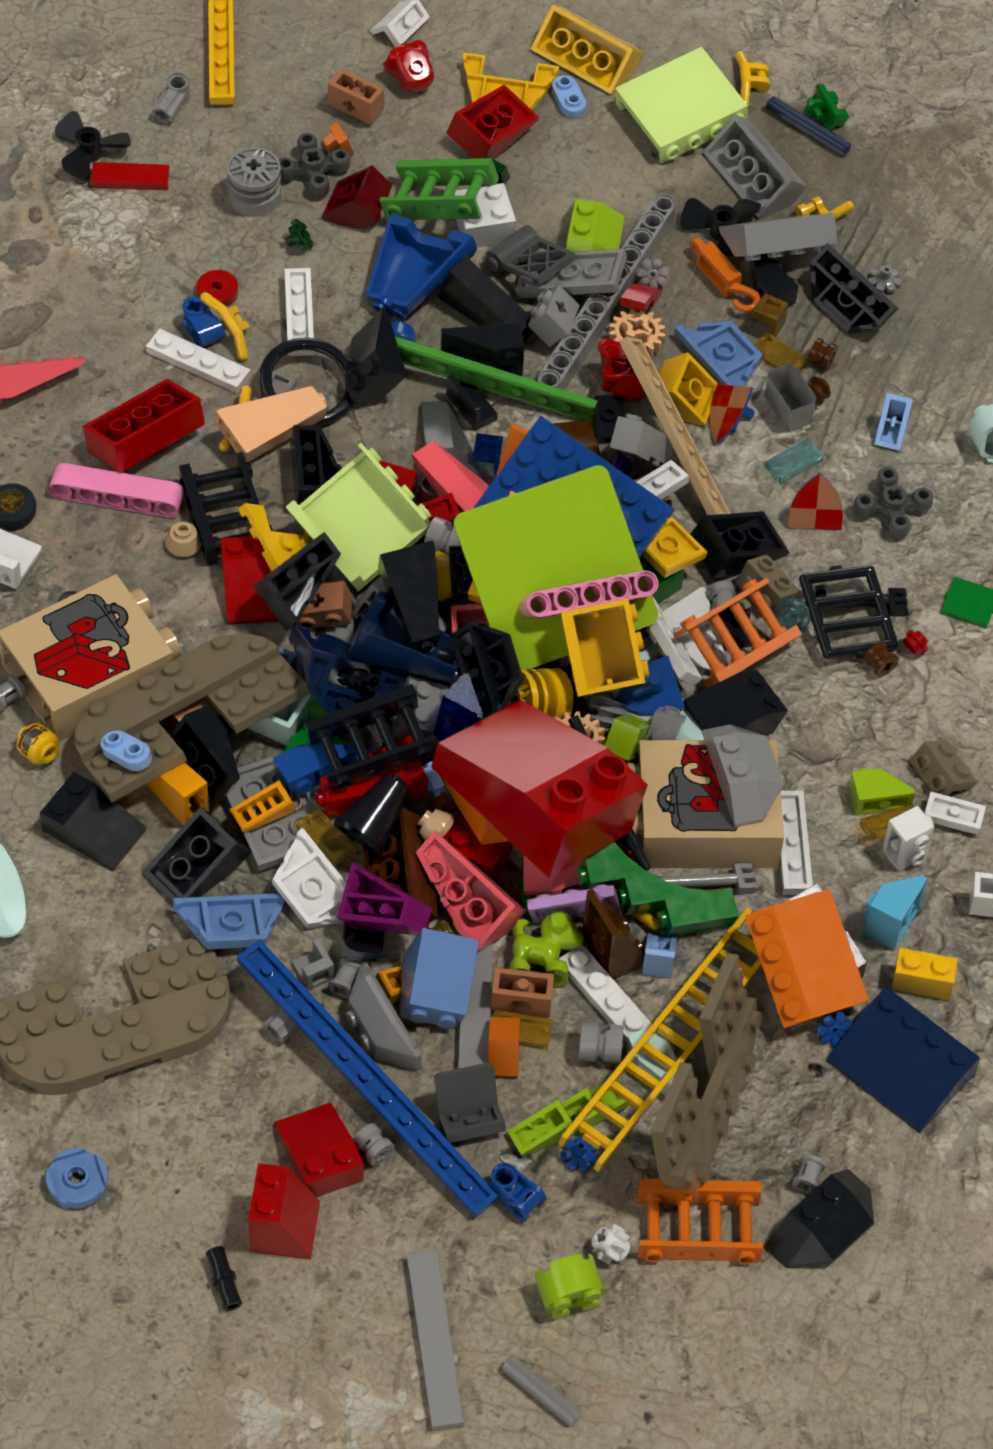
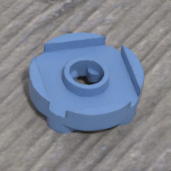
M70 1148L60 1152L54 1157L53 1163L46 1171L48 1192L63 1209L84 1208L102 1199L106 1193L108 1174L105 1162L99 1155L89 1153L84 1148ZM73 1173L85 1176L80 1183L69 1181L73 1178Z

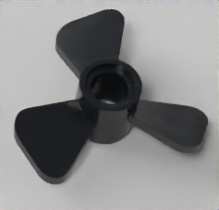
M76 111L69 112L55 127L56 138L76 144V149L65 156L61 162L64 171L81 181L89 180L90 163L101 158L102 148H126L131 145L129 134L124 132L101 138L100 132L96 128L83 126L81 118Z
M690 198L685 203L680 225L684 230L710 228L711 237L718 240V249L724 255L735 257L719 232V226L734 225L737 220L759 212L761 204L750 199H741L733 208L728 205H719L711 210L698 199Z

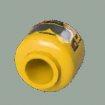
M33 723L29 726H24L19 731L17 750L35 765L47 764L56 758L59 752V739L45 725Z

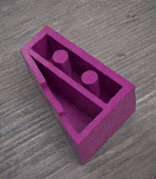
M352 863L337 919L360 930L418 935L422 928H427L432 908L377 875Z

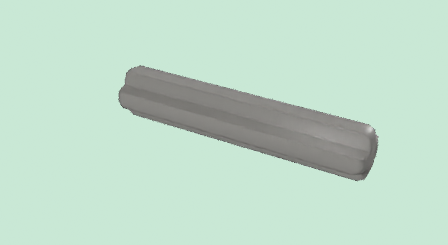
M510 1356L502 1365L503 1372L568 1426H573L579 1420L580 1410L515 1356Z

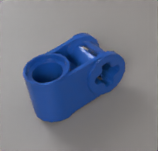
M192 296L184 300L182 305L184 312L182 322L196 345L203 348L225 337L221 322L199 297Z
M499 1163L492 1169L489 1185L499 1195L498 1201L520 1221L525 1222L530 1217L529 1213L538 1204H543L547 1200L543 1190L526 1178L513 1165ZM503 1178L508 1180L510 1183L507 1185H502L498 1183L497 1180Z

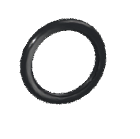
M294 338L282 342L270 350L263 359L259 369L261 393L264 398L276 395L272 385V372L277 362L288 353L298 350H311L322 353L331 358L340 367L344 379L348 358L332 344L315 338ZM346 381L345 392L340 402L331 410L326 411L325 418L314 425L323 426L335 422L347 414L354 405L355 401H351Z

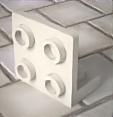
M0 529V583L17 589L42 552V546Z

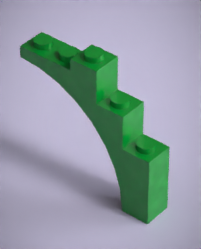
M615 842L584 858L579 867H577V879L580 885L583 884L584 890L592 889L597 885H613L615 889H618L619 904L624 907L625 915L659 910L657 912L658 924L660 928H664L666 937L730 927L739 917L732 889L702 890L687 888L665 881L640 867Z

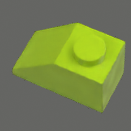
M863 768L851 772L848 788L856 816L912 808L915 795L914 788L880 768Z

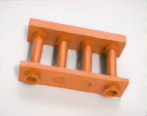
M768 578L757 582L756 579L749 581L741 587L743 592L698 619L694 615L690 616L680 623L682 628L674 633L677 639L688 632L709 665L711 677L703 681L706 688L743 671L802 635L797 625L788 630L785 626L781 627L759 591L760 588L770 582ZM747 596L751 597L772 632L770 634L773 638L772 640L766 642L764 638L761 639L739 601ZM727 608H730L752 644L750 646L752 652L747 655L744 650L741 651L719 616V613ZM707 620L710 621L731 655L730 661L732 664L727 667L724 663L719 662L698 628V625Z
M639 1178L637 1203L647 1205L648 1240H639L637 1259H645L648 1262H659L662 1260L738 1261L741 1264L761 1262L763 1243L752 1242L751 1207L759 1206L761 1181L708 1180L707 1183L702 1182L700 1187L694 1192L666 1188L662 1185L660 1179ZM675 1204L678 1206V1241L660 1240L659 1205ZM692 1204L706 1205L708 1207L709 1241H691L690 1206ZM722 1205H736L739 1207L740 1242H722L721 1240Z

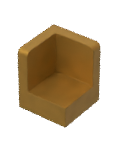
M765 293L753 310V318L771 325L770 338L774 340L786 322L788 303Z

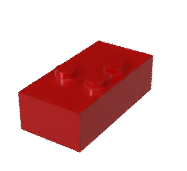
M167 378L82 427L88 453L121 473L205 425L200 398Z

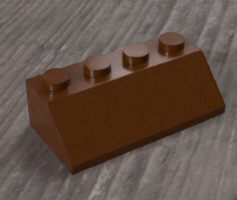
M401 808L385 849L380 856H376L363 848L365 869L431 907L432 910L428 921L430 923L438 918L435 886L430 881L416 854V851L425 842L419 833L422 827L417 824L422 816Z

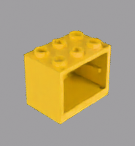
M623 599L561 612L560 615L577 697L645 684V678L650 675L647 661H641L639 650L643 649L644 646L641 632L635 633L633 622L638 620L635 604H629V599Z

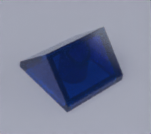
M469 673L463 674L442 696L433 733L441 741L482 720L483 713Z

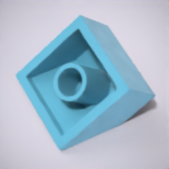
M918 876L883 884L878 893L872 892L865 907L868 909L862 920V923L865 924L863 936L894 951L920 909L928 878Z

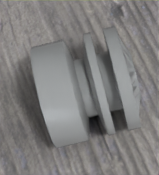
M252 147L237 151L229 158L227 164L228 200L231 207L238 213L250 217L264 216L273 212L279 206L281 201L280 161L275 154L263 148Z

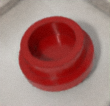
M908 630L906 632L903 643L912 654L918 656L920 653L924 654L928 651L926 646L928 640L920 631Z

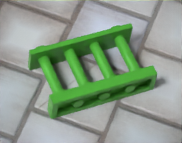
M492 158L399 160L396 170L402 184L396 197H381L379 201L387 220L391 214L411 220L481 219L482 214L476 201V196L482 185H496L499 177ZM470 185L465 196H454L458 186ZM412 186H423L419 197H407ZM435 186H446L442 196H430Z

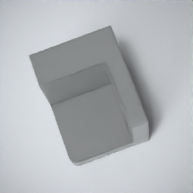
M318 938L312 941L313 952L293 960V967L308 990H312L334 979V964Z

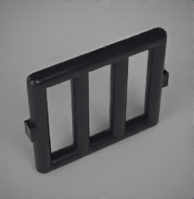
M838 565L831 566L828 571L800 575L799 582L822 656L825 659L854 655L856 659L863 658L865 653L879 642H884L888 646V651L898 648V640L873 566L866 565L842 569V566ZM866 577L870 591L816 598L812 584ZM873 601L878 615L823 622L819 608ZM881 626L886 639L831 647L827 633Z

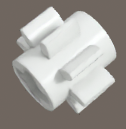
M613 1223L610 1229L604 1226L595 1232L592 1238V1246L594 1247L592 1251L598 1255L597 1258L609 1265L612 1259L618 1262L627 1256L630 1250V1242L628 1241L630 1236L624 1233L625 1230Z

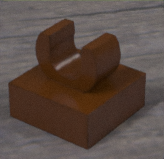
M444 792L439 793L422 813L424 815L427 810L433 813L435 809L453 814L455 821L462 814L456 803Z

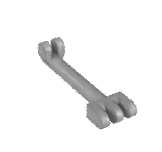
M735 863L732 873L659 877L683 887L735 885L737 894H751L758 891L757 884L753 883L756 881L755 874L751 873L753 872V865L751 863Z

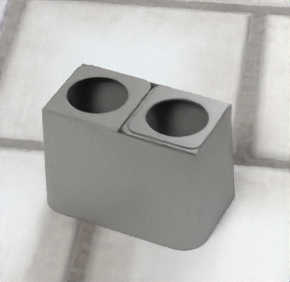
M786 364L768 372L764 397L786 430L791 432L812 424L816 396L798 369L792 364ZM780 393L786 394L790 397L791 404L789 406L786 404Z

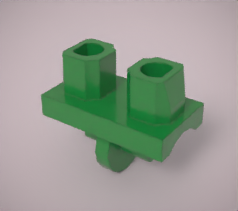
M817 84L815 94L807 99L808 104L805 106L804 112L809 118H817L820 125L833 132L836 126H844L849 114L846 109L837 108L838 96L835 91H827L824 84Z

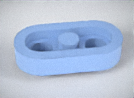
M566 75L556 77L552 82V94L561 112L569 118L581 117L586 111V99L576 80Z
M111 731L101 739V748L105 757L128 770L140 771L148 767L152 762L149 746L123 731Z

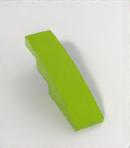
M604 1083L591 1091L585 1088L562 1103L558 1099L507 1130L521 1156L524 1157L558 1143L563 1133ZM610 1090L600 1101L616 1113L630 1105ZM593 1110L584 1122L593 1126L606 1118Z

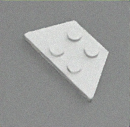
M700 587L663 611L674 632L682 628L680 623L690 616L694 615L698 619L712 610L705 587ZM707 620L698 625V628L719 662L724 663L727 667L728 663L721 639L710 621ZM687 632L678 637L698 672L704 674V671H710L709 665L690 634Z
M301 828L285 855L281 866L278 868L272 880V885L306 928L344 923L337 919V914L346 881L307 832Z

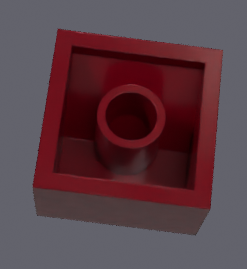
M373 165L347 176L337 182L322 218L325 221L355 229H361L368 225L373 226L381 218L382 207L379 200L381 197H389L388 195L393 185Z

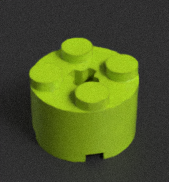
M582 1254L557 1259L548 1264L550 1270L542 1273L540 1268L534 1274L545 1311L551 1314L554 1320L567 1317L572 1309L581 1307L583 1311H588L600 1305L599 1298L605 1293L595 1260L591 1254H588L587 1259H583Z

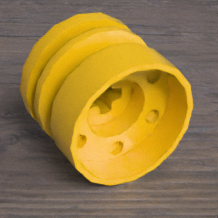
M560 668L521 670L524 681L508 706L523 700L553 718L557 716L562 720L564 719L565 712H568L571 716L574 704L573 689L570 679Z

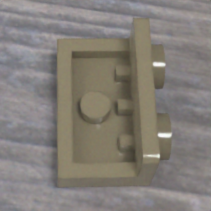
M768 555L747 560L736 585L742 590L741 587L753 579L760 582L768 578L770 582L760 588L759 591L777 618L786 599L797 596L799 589Z
M947 740L924 742L910 759V763L931 792L949 796L952 791L970 790L977 783L969 767L961 761L955 753L954 747Z

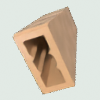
M313 386L221 408L216 411L215 423L236 453L242 452L245 462H249L291 438L293 425H314L324 419L328 404L322 393H317Z

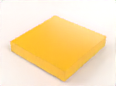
M670 517L642 556L665 578L705 559L707 551L673 517Z

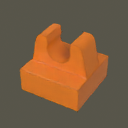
M338 122L329 126L331 133L322 139L328 155H331L336 149H345L349 152L350 156L353 155L354 152L350 142Z

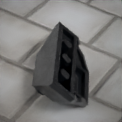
M828 243L810 261L812 300L848 334L881 328L898 310L896 305Z
M470 621L452 633L450 639L474 721L477 723L506 708L520 688L524 678L511 635Z
M849 1169L831 1174L789 1212L765 1245V1249L786 1268L834 1263L874 1225L871 1189Z

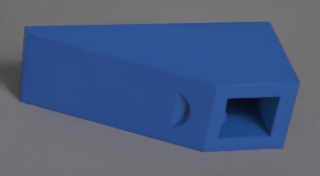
M334 744L343 767L359 760L353 744ZM298 745L273 757L275 773L290 798L309 792L313 787L319 785L320 778L332 771L322 745Z

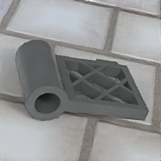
M529 225L523 226L486 253V265L491 271L499 274L508 271L519 276L522 282L530 286L533 284L541 285L576 260L574 252L539 237L537 232ZM540 248H543V249L546 250V251H542V252H535V251H537V250L540 249ZM562 257L559 260L550 261L551 258ZM546 259V262L533 263L536 260ZM528 262V264L516 266L518 263ZM544 270L538 275L532 273L533 271Z

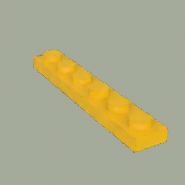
M208 0L210 105L235 104L233 0Z

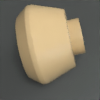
M179 522L173 525L165 538L167 550L177 557L193 556L201 549L203 544L200 541L198 530L188 522Z
M438 809L431 813L427 810L417 823L422 827L419 833L424 841L434 831L444 837L455 820L451 813Z

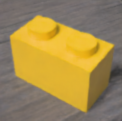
M899 947L891 990L949 1001L954 985L958 958Z

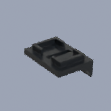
M344 922L341 957H347V961L377 962V958L383 959L384 932L358 930Z

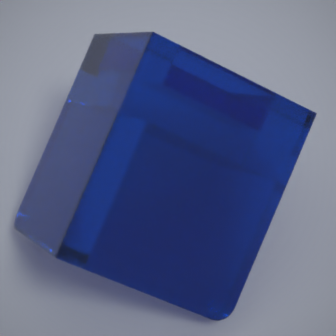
M477 433L473 461L494 463V476H496L503 453V436Z

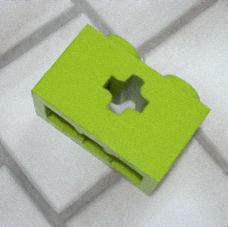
M629 713L614 718L604 746L625 761L637 758L639 740L646 739L651 722Z

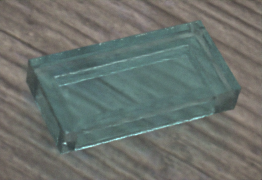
M806 438L766 460L764 467L781 485L821 463L824 455Z

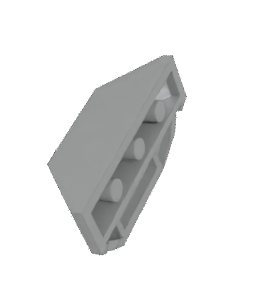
M733 725L702 730V735L734 828L763 822L783 787V781L767 736Z
M367 962L362 963L348 998L346 1017L350 1026L358 1029L361 1034L359 1036L360 1042L366 1052L370 1051L375 1060L412 1071L420 1070L422 1055L381 988Z

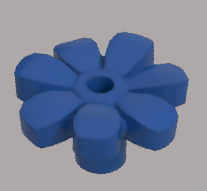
M837 1011L834 1016L827 1014L822 1017L824 1024L816 1026V1033L819 1035L818 1039L823 1045L830 1042L832 1047L835 1048L841 1041V1038L852 1027L853 1022L849 1018L845 1019L843 1012Z
M578 1136L576 1142L569 1139L564 1145L566 1150L561 1151V1161L568 1162L567 1168L575 1171L580 1166L582 1173L589 1172L591 1169L590 1163L595 1165L599 1159V1155L595 1153L597 1149L589 1143L587 1144L582 1139L583 1136Z

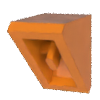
M490 1017L488 1063L493 1065L495 1077L518 1078L520 1018Z

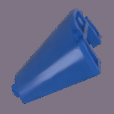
M391 214L388 218L366 292L367 298L373 302L372 308L377 312L382 308L387 309V312L401 320H405L416 307L444 283L452 268L466 256L469 259L474 256L477 244L473 236L451 230L447 240L422 234L411 219Z

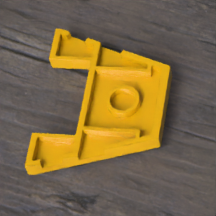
M463 52V66L471 103L505 85L533 111L559 74V66L537 63L533 82L483 75L485 55Z
M244 503L238 508L241 516L248 518L252 526L249 531L253 538L260 540L265 550L262 555L271 571L313 540L305 530V535L271 531L264 505Z

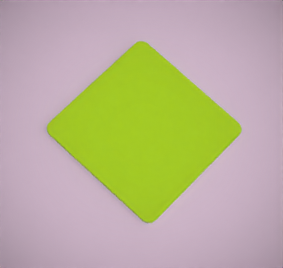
M600 465L459 513L453 522L489 627L511 635L521 670L532 669L569 655L561 615L538 619L526 618L520 610V602L526 595L536 591L643 571L609 472ZM640 577L638 587L641 591L645 592L647 583ZM613 583L611 592L616 597L620 596L621 589L618 584ZM586 588L584 591L585 599L592 602L594 593L591 589ZM559 593L557 601L560 606L565 608L568 603L567 597ZM652 595L629 601V604H635L638 620L633 622L635 631L653 625L657 621L658 611ZM533 598L530 606L534 612L538 613L541 609V604L537 599Z

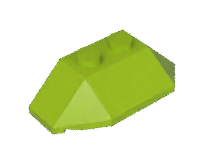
M577 197L574 202L566 249L572 252L619 249L625 216L603 201Z

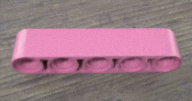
M68 463L56 465L48 488L49 493L58 499L166 518H173L178 515L185 492L180 484L172 481Z
M639 571L536 591L526 595L521 600L520 610L526 618L538 619L558 615L564 611L623 599H629V601L650 596L657 591L658 579L650 571ZM640 577L647 583L645 592L641 591L638 587ZM613 583L620 586L621 593L619 597L614 596L611 592ZM586 588L591 589L594 593L592 602L585 599L584 591ZM559 593L567 597L568 603L565 608L560 606L557 601ZM533 598L537 599L541 604V609L538 613L531 609L530 602Z

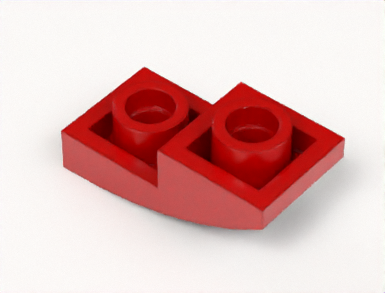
M634 283L622 294L620 306L634 311L645 312L648 306L653 307L662 294V289Z

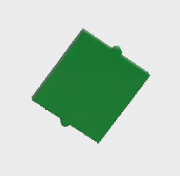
M954 577L950 590L945 592L944 597L946 600L941 614L987 628L993 614V589Z

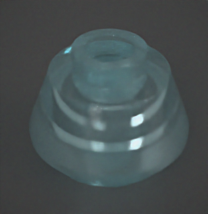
M786 598L775 610V617L781 627L785 626L787 630L797 625L802 633L810 623V612L807 604L799 599Z

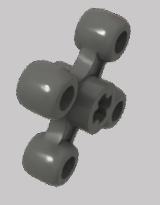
M303 133L297 139V150L302 155L300 160L293 161L287 157L279 159L281 181L288 182L296 175H302L306 181H309L310 193L317 198L325 197L329 192V179L325 176L327 170L333 169L338 173H343L351 165L350 154L345 149H336L331 155L324 156L323 151L317 149V139L312 133Z
M884 467L879 470L876 478L877 487L883 491V494L878 497H873L867 493L859 494L854 500L853 511L860 518H868L873 513L880 512L882 517L890 520L888 526L889 534L895 539H903L908 535L911 526L910 520L904 515V512L908 509H914L919 513L927 512L933 504V493L929 489L921 487L916 489L914 493L907 494L902 487L897 485V471L891 467Z

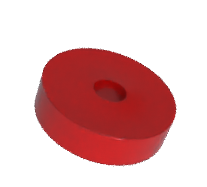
M211 270L201 275L197 281V297L199 298L202 293L206 292L227 307L233 304L238 297V281L234 275L227 271Z

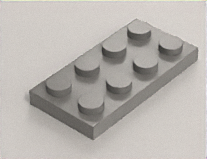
M625 249L574 252L576 260L539 286L536 284L530 286L522 282L519 277L515 290L517 297L535 298L546 288L551 290L558 284L569 295L617 292L627 258ZM562 257L551 258L550 261L559 260ZM546 259L536 260L533 263L546 262ZM544 270L533 271L532 273L538 275Z

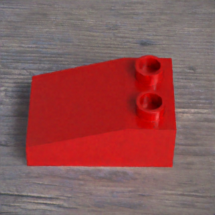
M519 700L439 742L431 765L434 771L548 878L555 876L630 833L648 786L643 779L628 767L624 759L615 755L609 748L523 700Z

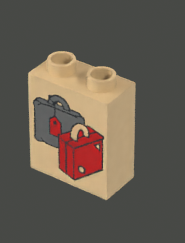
M117 574L0 630V652L3 666L10 676L15 675L21 681L26 690L25 698L43 724L57 735L59 742L75 734L77 724L92 703L105 698L142 676L182 656V652L175 635L168 627L157 631L151 623L150 619L154 615L145 593L140 588L129 592Z
M639 740L637 763H627V765L648 786L635 819L633 830L636 835L640 836L644 844L642 849L651 868H733L735 863H751L753 868H779L784 841L781 791L767 812L763 822L734 828L705 740ZM768 740L779 769L777 740Z

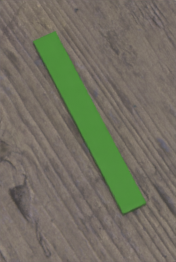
M395 336L403 364L446 378L452 374L459 382L581 421L589 420L592 423L597 400Z

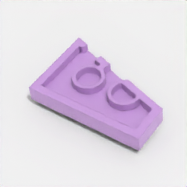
M597 885L592 888L616 909L620 917L624 916V909L619 904V898L613 885ZM572 889L563 894H542L534 899H528V911L533 922H542L545 916L557 911H562L572 918L574 916L584 917L586 895L590 889L581 891Z

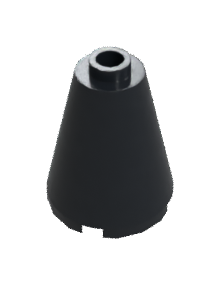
M394 773L391 777L384 775L336 817L333 822L334 826L353 842L357 841L363 845L362 848L368 852L380 856L385 849L409 792L405 788L407 782Z

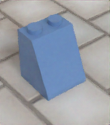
M422 928L403 954L400 1017L410 1019L414 1023L425 1022L438 1025L443 1029H456L466 1016L479 940Z

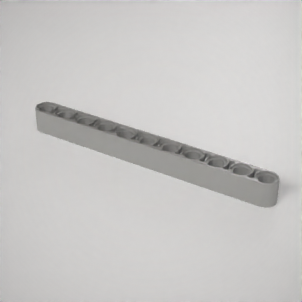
M659 194L652 200L621 248L625 249L627 258L617 292L592 293L574 319L569 333L561 339L540 371L537 379L538 382L563 390L567 388L619 308L622 294L637 280V269L639 267L644 268L642 261L652 257L672 226L676 201L671 195Z

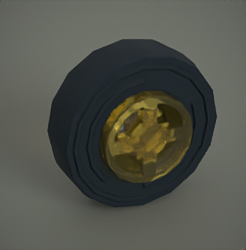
M8 483L1 485L0 527L4 529H18L26 526L36 514L37 504L33 492L21 484Z

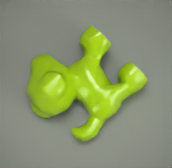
M562 911L553 912L545 916L540 925L541 937H533L524 933V929L529 924L528 920L520 919L516 921L512 929L514 935L513 958L509 969L531 971L530 963L545 968L546 973L554 974L553 987L566 986L569 977L568 965L565 961L559 960L560 952L562 950L577 949L584 941V935L577 929L573 918Z

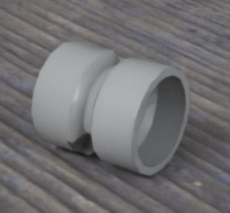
M434 517L429 525L424 542L433 540L435 552L440 551L449 556V546H461L455 528L452 527L450 521Z
M582 1021L578 1060L595 1062L600 1057L604 1063L620 1064L624 1025L607 1024L604 1028H601L599 1023Z

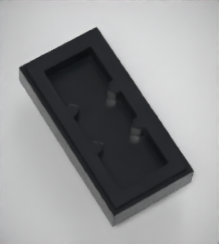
M615 395L594 396V400H597L595 409L597 442L611 443L618 416L622 417L621 397Z

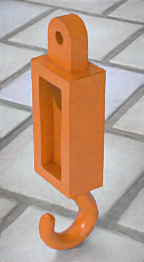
M699 237L690 240V247L697 256V267L725 298L736 293L752 298L753 303L749 305L741 304L738 299H734L732 303L739 311L753 312L761 300L759 293L741 284L742 274L712 241L705 244Z

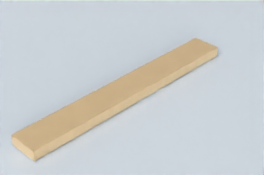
M625 337L620 341V344L685 472L689 475V480L707 515L731 514L642 339Z

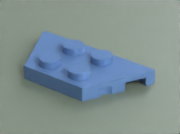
M721 321L715 324L699 323L698 328L684 329L683 325L675 327L674 334L720 385L746 386L762 362L763 354L732 321Z
M280 893L173 899V910L206 949L250 947L259 939L266 945L285 905V900Z

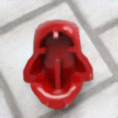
M421 40L392 48L386 61L383 62L385 71L395 77L400 86L408 92H421L433 83L434 72L429 60L428 48Z
M603 338L599 341L597 348L601 355L603 384L600 390L610 392L617 397H624L632 402L647 397L627 356H622L620 342L609 338Z

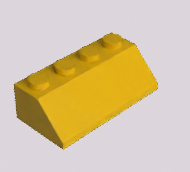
M553 4L531 47L532 51L612 95L615 93L616 87L624 84L633 75L644 53L642 50L566 8Z

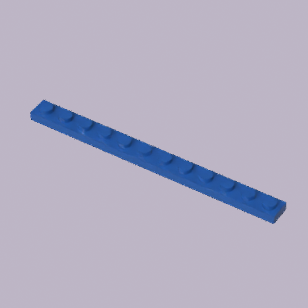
M260 939L237 956V962L474 1218H477L498 1200L499 1195Z

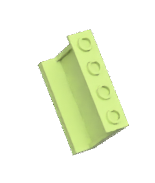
M703 47L695 49L615 88L616 105L620 110L627 109L659 151V162L661 164L668 160H673L679 155L691 149H696L700 145L714 139L735 114L748 119V105Z
M362 443L358 445L362 452L305 501L298 505L293 500L286 506L287 510L312 539L323 532L328 535L341 553L335 566L357 591H360L380 574L378 569L380 554L413 546L426 535L431 523L429 518L432 516L422 503L417 506L412 501L415 496L405 484L400 487L395 482L398 477L389 466L384 469L379 464L382 459L372 447L367 450Z

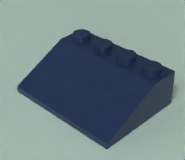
M887 986L865 1008L827 1058V1062L919 1133L928 1126L975 1076L980 1060L978 1055Z

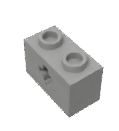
M559 284L551 290L546 288L537 297L538 303L531 311L532 317L528 324L549 347L569 333L580 307Z

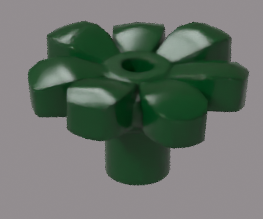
M298 219L291 221L292 226L288 228L291 235L285 238L286 244L289 247L299 244L302 251L312 248L314 243L310 239V233L306 230L307 226Z

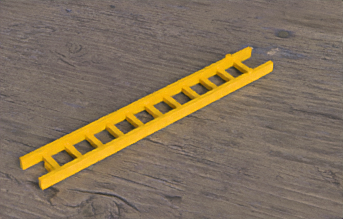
M747 907L732 927L728 929L724 937L561 1136L558 1144L564 1147L572 1135L579 1130L583 1133L582 1139L596 1149H599L600 1146L606 1149L593 1168L596 1171H600L674 1078L680 1062L686 1063L703 1041L700 1020L680 1007L679 1003L688 994L702 1005H705L708 995L697 989L694 985L701 976H704L713 983L715 982L718 973L710 969L709 966L717 957L724 961L726 954L729 953L724 948L731 939L759 957L754 941L739 931L746 922L745 915L752 912L750 908ZM760 958L752 967L739 960L740 968L744 969L743 988L748 985L762 967ZM671 1013L699 1032L692 1042H689L663 1024ZM656 1032L684 1050L676 1062L648 1043ZM641 1051L669 1070L661 1081L632 1062ZM625 1070L653 1089L645 1101L616 1082ZM609 1090L638 1109L629 1121L600 1102ZM593 1110L622 1129L613 1141L584 1122Z

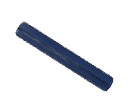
M772 96L767 101V110L840 155L846 156L851 149L850 142L775 96Z

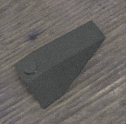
M448 401L421 402L424 446L435 441L480 477L479 462Z

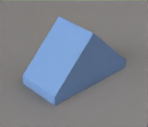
M887 392L874 445L901 450L913 398Z
M655 934L647 935L642 975L671 979L676 937Z

